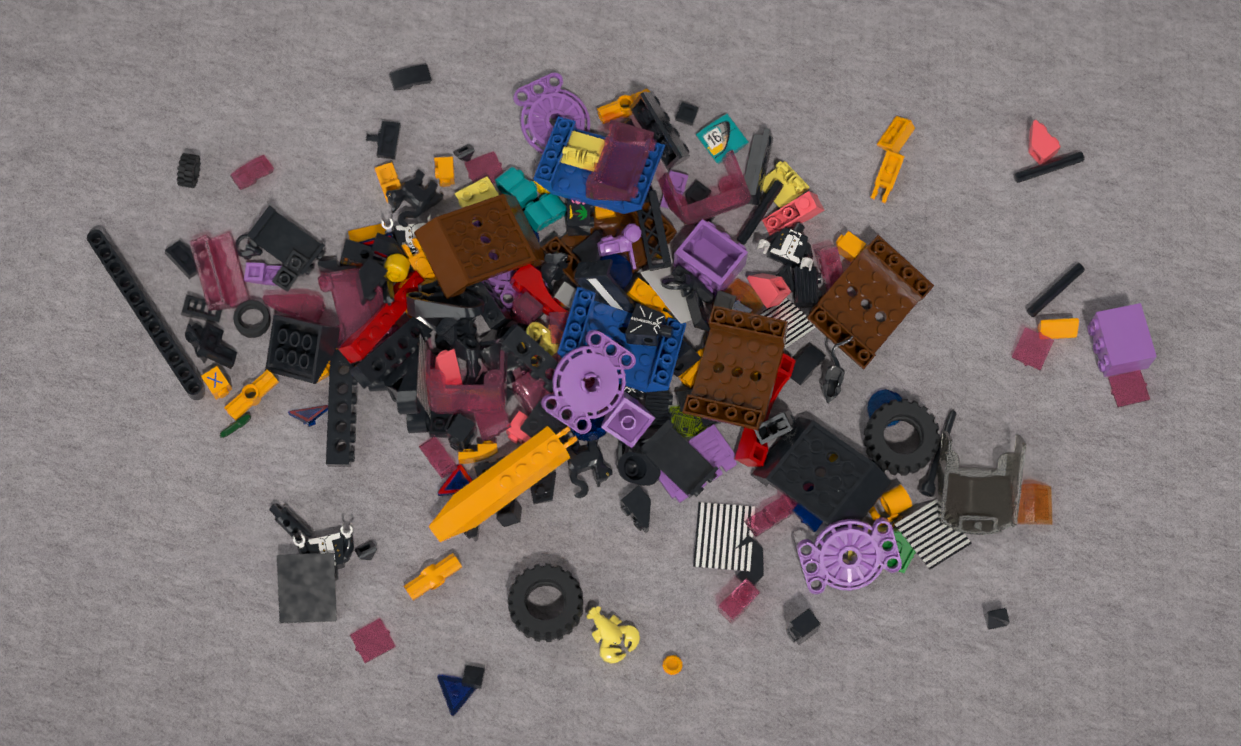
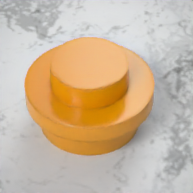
M675 655L667 656L663 661V670L669 675L678 674L682 670L681 659Z

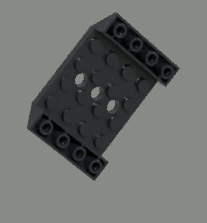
M798 417L796 419L798 428L784 434L767 454L764 465L757 467L751 476L766 487L770 484L828 526L846 519L862 521L891 485L892 481L873 461L814 420ZM830 454H836L838 459L835 462H830L827 460V457ZM817 469H824L826 474L822 477L815 474ZM807 483L814 485V489L810 492L803 489V486ZM847 524L835 527V529L847 526Z

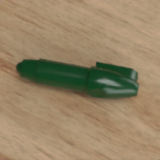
M246 414L236 420V422L220 433V438H225L245 426L251 419V416Z

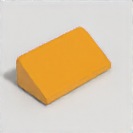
M896 116L878 141L877 146L885 151L889 150L898 154L915 129L912 121Z
M382 224L350 230L348 231L349 240L363 244L373 241L377 233L385 235L386 229L383 228Z
M1079 318L1041 320L1038 325L1039 339L1076 338Z

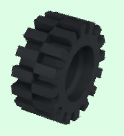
M182 153L178 162L179 166L177 167L178 186L196 187L201 166L199 155Z

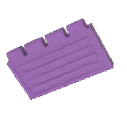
M714 424L688 441L713 467L717 466L719 468L715 472L718 475L716 478L723 474L720 467L727 472L737 465L734 460L735 453ZM661 471L659 482L671 499L676 498L679 503L687 499L688 496Z

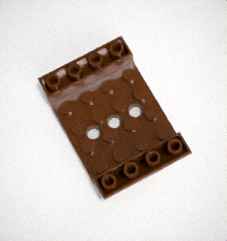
M501 194L437 216L414 232L446 299L464 293L467 286L528 264L537 267L545 262V254L515 196ZM478 220L481 222L482 226L476 227L473 225L472 221ZM485 236L489 238L490 243H483L480 237ZM489 253H495L498 259L492 260L489 257Z
M644 203L641 210L648 214L652 208L651 203ZM633 211L626 214L615 212L616 217L597 219L594 212L591 214V217H594V228H591L590 235L596 230H601L603 237L608 235L617 237L622 235V231L627 227L626 225L632 223L641 230L638 212ZM662 215L667 244H669L677 234V230ZM649 218L644 224V227L650 231L655 226V222ZM642 232L639 240L632 243L636 269H631L628 251L617 253L610 258L613 262L609 274L619 286L648 264ZM567 233L560 240L555 236L542 247V250L546 254H553L555 251L566 253L568 255L566 263L569 266L563 269L564 274L576 287L582 288L574 279L578 263L581 260L572 250L590 235L568 236ZM654 236L648 241V245L654 249L659 243V240ZM655 254V255L653 256V258L651 259V261H652L654 258H656L658 254ZM620 256H625L628 260L625 263H619L617 259Z
M877 235L822 296L806 319L834 344L846 341L853 335L854 337L850 342L838 348L864 370L876 356L875 353L935 285L883 238ZM849 287L855 289V297L848 295L847 289ZM862 300H867L870 303L869 310L863 309L861 305ZM876 313L883 314L884 321L882 323L876 320Z
M713 305L709 319L710 332L692 394L687 395L682 413L758 430L765 420L783 357L788 321ZM717 365L724 366V370L721 373L714 372V368ZM741 369L743 374L740 377H734L732 375L733 371ZM754 373L762 375L759 381H752L751 376Z

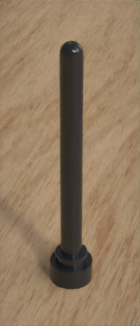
M951 410L948 414L927 481L921 484L919 492L922 495L934 497L936 484L934 482L957 415L954 410Z

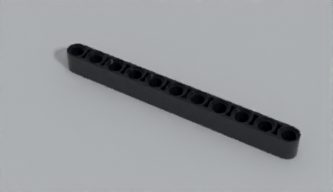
M98 229L91 230L87 235V241L188 396L192 400H201L205 395V389L104 234ZM101 238L98 243H93L95 239ZM105 253H111L109 257L103 258ZM120 267L118 272L113 273L115 268ZM125 282H130L128 287H122ZM140 297L137 302H132L133 298ZM144 312H150V314L147 317H142V314ZM154 327H160L157 332H151ZM163 342H170L167 347H161ZM173 357H180L177 362H171ZM188 371L189 375L185 378H182V373ZM195 386L200 387L197 392H195V393H192V392H191V389H192L193 387H195Z

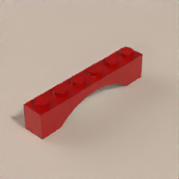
M531 264L520 267L511 278L510 284H512V288L518 293L522 292L527 296L526 298L530 303L537 304L542 308L541 310L544 314L552 316L557 320L556 322L559 326L565 328L570 312L562 308L551 297L545 287L541 272Z
M417 271L408 273L405 280L397 282L393 286L395 301L391 302L392 305L388 306V303H384L362 327L349 336L338 350L350 363L363 360L407 310L406 294L418 291V285L425 281Z
M783 353L767 414L763 422L768 420L773 403L779 392L791 378L796 360ZM744 428L735 460L747 467L763 466L769 449L768 444L764 443L761 445L755 431Z

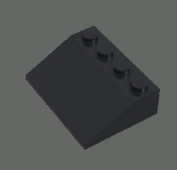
M651 92L641 93L629 108L649 141L665 145L661 161L666 169L670 170L690 157L689 149L685 143L681 142L678 130L670 124L668 114L662 111L659 99L653 96Z
M274 314L265 371L268 370L274 374L317 384L337 348L340 327L293 316Z

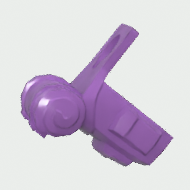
M632 223L626 225L627 227L622 231V235L617 237L608 235L601 238V241L597 243L599 257L628 251L631 269H636L632 243L639 240L641 230Z

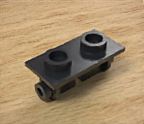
M189 323L185 331V338L194 347L196 356L201 358L203 363H206L207 358L197 353L203 327L198 323L192 326Z

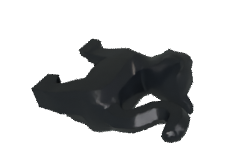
M419 169L416 171L413 179L404 182L398 189L386 192L388 203L392 206V213H395L403 201H407L415 209L414 212L405 211L399 214L397 221L402 227L408 226L405 218L421 216L429 208L437 205L444 196V194L436 192L438 184L433 180L429 182L427 189L424 190L420 187L425 174Z
M598 436L589 438L588 450L579 452V441L566 448L570 456L567 460L570 472L569 478L572 484L581 488L580 492L575 493L574 496L576 498L585 497L589 491V486L585 481L577 477L578 474L594 469L593 476L597 487H600L601 482L606 481L608 477L613 475L612 469L604 464L603 454L597 446Z

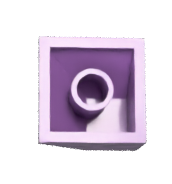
M624 391L619 403L605 415L601 428L632 448L654 421L655 417L638 400Z

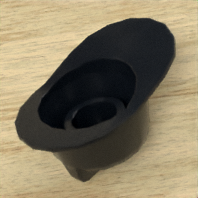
M636 452L624 453L616 466L623 480L642 486L655 484L661 475V470L646 455Z

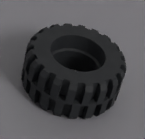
M897 399L891 400L888 404L884 403L876 409L864 429L865 438L863 440L864 446L867 447L866 454L872 457L871 461L878 464L883 472L887 470L890 471L891 475L899 473L901 476H907L908 473L914 474L921 468L923 469L938 450V442L940 441V434H938L939 425L938 423L935 424L933 413L929 415L927 412L928 408L918 406L919 402L913 400L911 403L908 402V399H901V401H897ZM893 421H904L912 425L919 436L918 447L910 454H900L890 449L884 439V431L888 424Z
M545 563V566L536 564L532 569L526 568L523 570L524 573L522 575L518 574L515 578V583L511 584L508 595L510 617L517 630L524 633V636L527 638H534V641L537 642L546 640V643L552 642L553 639L561 640L564 635L572 633L573 628L577 627L580 622L584 605L582 589L579 586L578 580L573 578L572 573L568 570L564 571L563 567L559 565L553 567L550 563ZM542 586H551L558 589L565 601L561 614L550 620H540L533 617L527 607L530 593Z

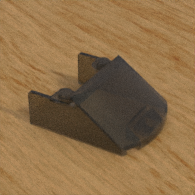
M947 431L942 432L939 465H937L938 520L940 523L955 531L972 535L995 534L1011 526H1017L1027 445L1021 435L1016 434L1014 452L1001 454L997 460V467L987 468L959 466V455L952 450V438Z

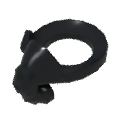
M247 234L241 235L236 240L234 248L236 254L249 260L253 256L262 255L263 251L251 240L246 244V252L239 250V243L243 239H248Z
M684 273L681 277L675 275L674 278L663 279L661 285L669 290H681L682 297H686L691 292L692 287H694V281L688 274ZM667 284H678L679 286H669Z

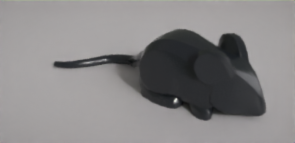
M555 251L553 254H546L544 257L545 262L541 266L540 272L550 288V295L553 292L551 282L553 280L559 281L564 274L563 269L569 266L566 263L568 255L563 252Z
M853 335L848 340L835 344L831 350V356L835 364L828 367L825 383H823V392L828 404L841 392V385L845 375V370L840 367V363L834 354L835 349L850 342L854 337Z

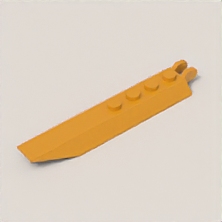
M547 426L455 493L428 526L437 540L442 542L477 527L567 461L570 456L566 448L578 440L576 436L569 438L564 444L559 440L560 437L566 435L571 430L569 426L557 434Z

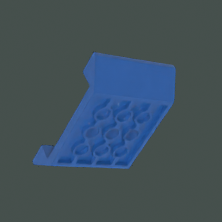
M558 116L533 180L553 195L626 214L642 209L665 145L647 140L645 147L589 133L578 130L576 128V121ZM573 131L609 141L605 153H609L611 157L607 159L602 158L599 168L605 170L604 173L597 174L596 172L561 163L564 155L562 153L564 146L567 147ZM591 184L599 185L595 190L589 188Z
M577 287L557 353L563 358L573 349L588 346L586 342L587 333L591 330H598L616 343H621L623 348L635 356V365L631 369H624L625 386L642 392L668 390L686 323H680L678 320L668 318L665 325L674 327L672 338L661 336L657 346L627 344L626 334L620 332L619 327L622 326L627 329L633 313L594 301L595 292ZM592 335L591 343L597 344L600 341V335ZM613 344L608 345L606 353L608 355L613 354L616 349ZM625 355L621 359L623 365H628L631 361L629 355Z

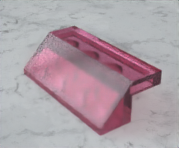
M227 232L213 239L208 235H204L189 241L209 311L234 309L242 302L251 300L246 282L244 281V274L232 233Z

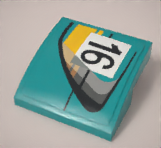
M729 114L715 120L696 134L717 164L723 162L731 154H736L750 143Z

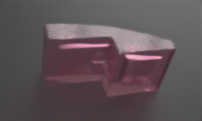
M262 155L237 169L230 177L237 187L243 190L256 184L257 179L273 173L274 168L267 158Z
M435 436L419 446L441 479L458 469Z

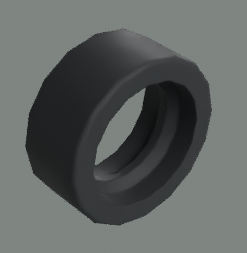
M247 300L238 305L234 311V324L241 335L247 338H257L268 331L271 317L263 303L257 300ZM250 309H257L263 314L262 324L254 329H247L241 323V316Z

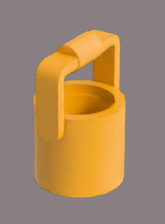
M901 484L884 492L879 498L882 507L889 515L887 519L890 522L899 517V513L912 507L911 499ZM873 506L869 514L873 520L880 518V515Z

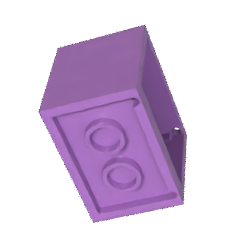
M702 219L675 252L674 267L680 265L691 272L716 296L718 290L724 292L745 267L748 252L742 244H736L725 232L721 233L714 224Z
M1141 303L1096 312L1090 321L1088 333L1093 337V351L1098 355V368L1100 372H1103L1104 377L1148 369L1157 357Z

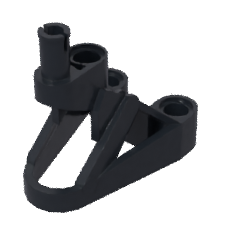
M439 283L435 284L436 292L432 294L420 291L407 293V314L435 330L440 337L442 336L449 343L450 350H455L457 357L466 360L467 376H479L478 359L481 357L480 344L472 336V320L484 314V300L467 289L462 294L446 299Z
M419 348L398 368H394L386 376L382 374L379 377L381 381L373 388L371 385L368 386L370 392L388 391L391 399L397 403L399 415L407 414L406 424L409 434L428 433L430 428V417L416 396Z

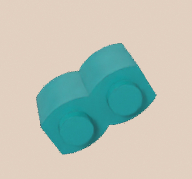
M510 167L495 179L498 190L502 194L515 196L521 208H524L538 196L536 184L531 180L525 179V175L520 169L516 170L514 167Z
M546 193L540 197L539 201L528 203L525 206L524 214L535 232H539L563 218L567 212V207L558 196Z

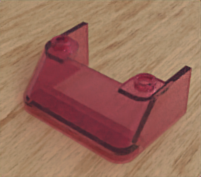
M733 150L729 151L722 158L728 176L723 177L718 183L721 194L688 205L685 197L676 193L668 172L664 173L658 180L669 209L684 224L692 225L700 222L702 219L706 220L744 207L749 203L751 194Z
M427 350L426 387L428 405L433 412L498 414L504 411L507 393V355L504 351H500V370L488 371L484 377V385H446L444 373L434 369L435 356L431 350Z

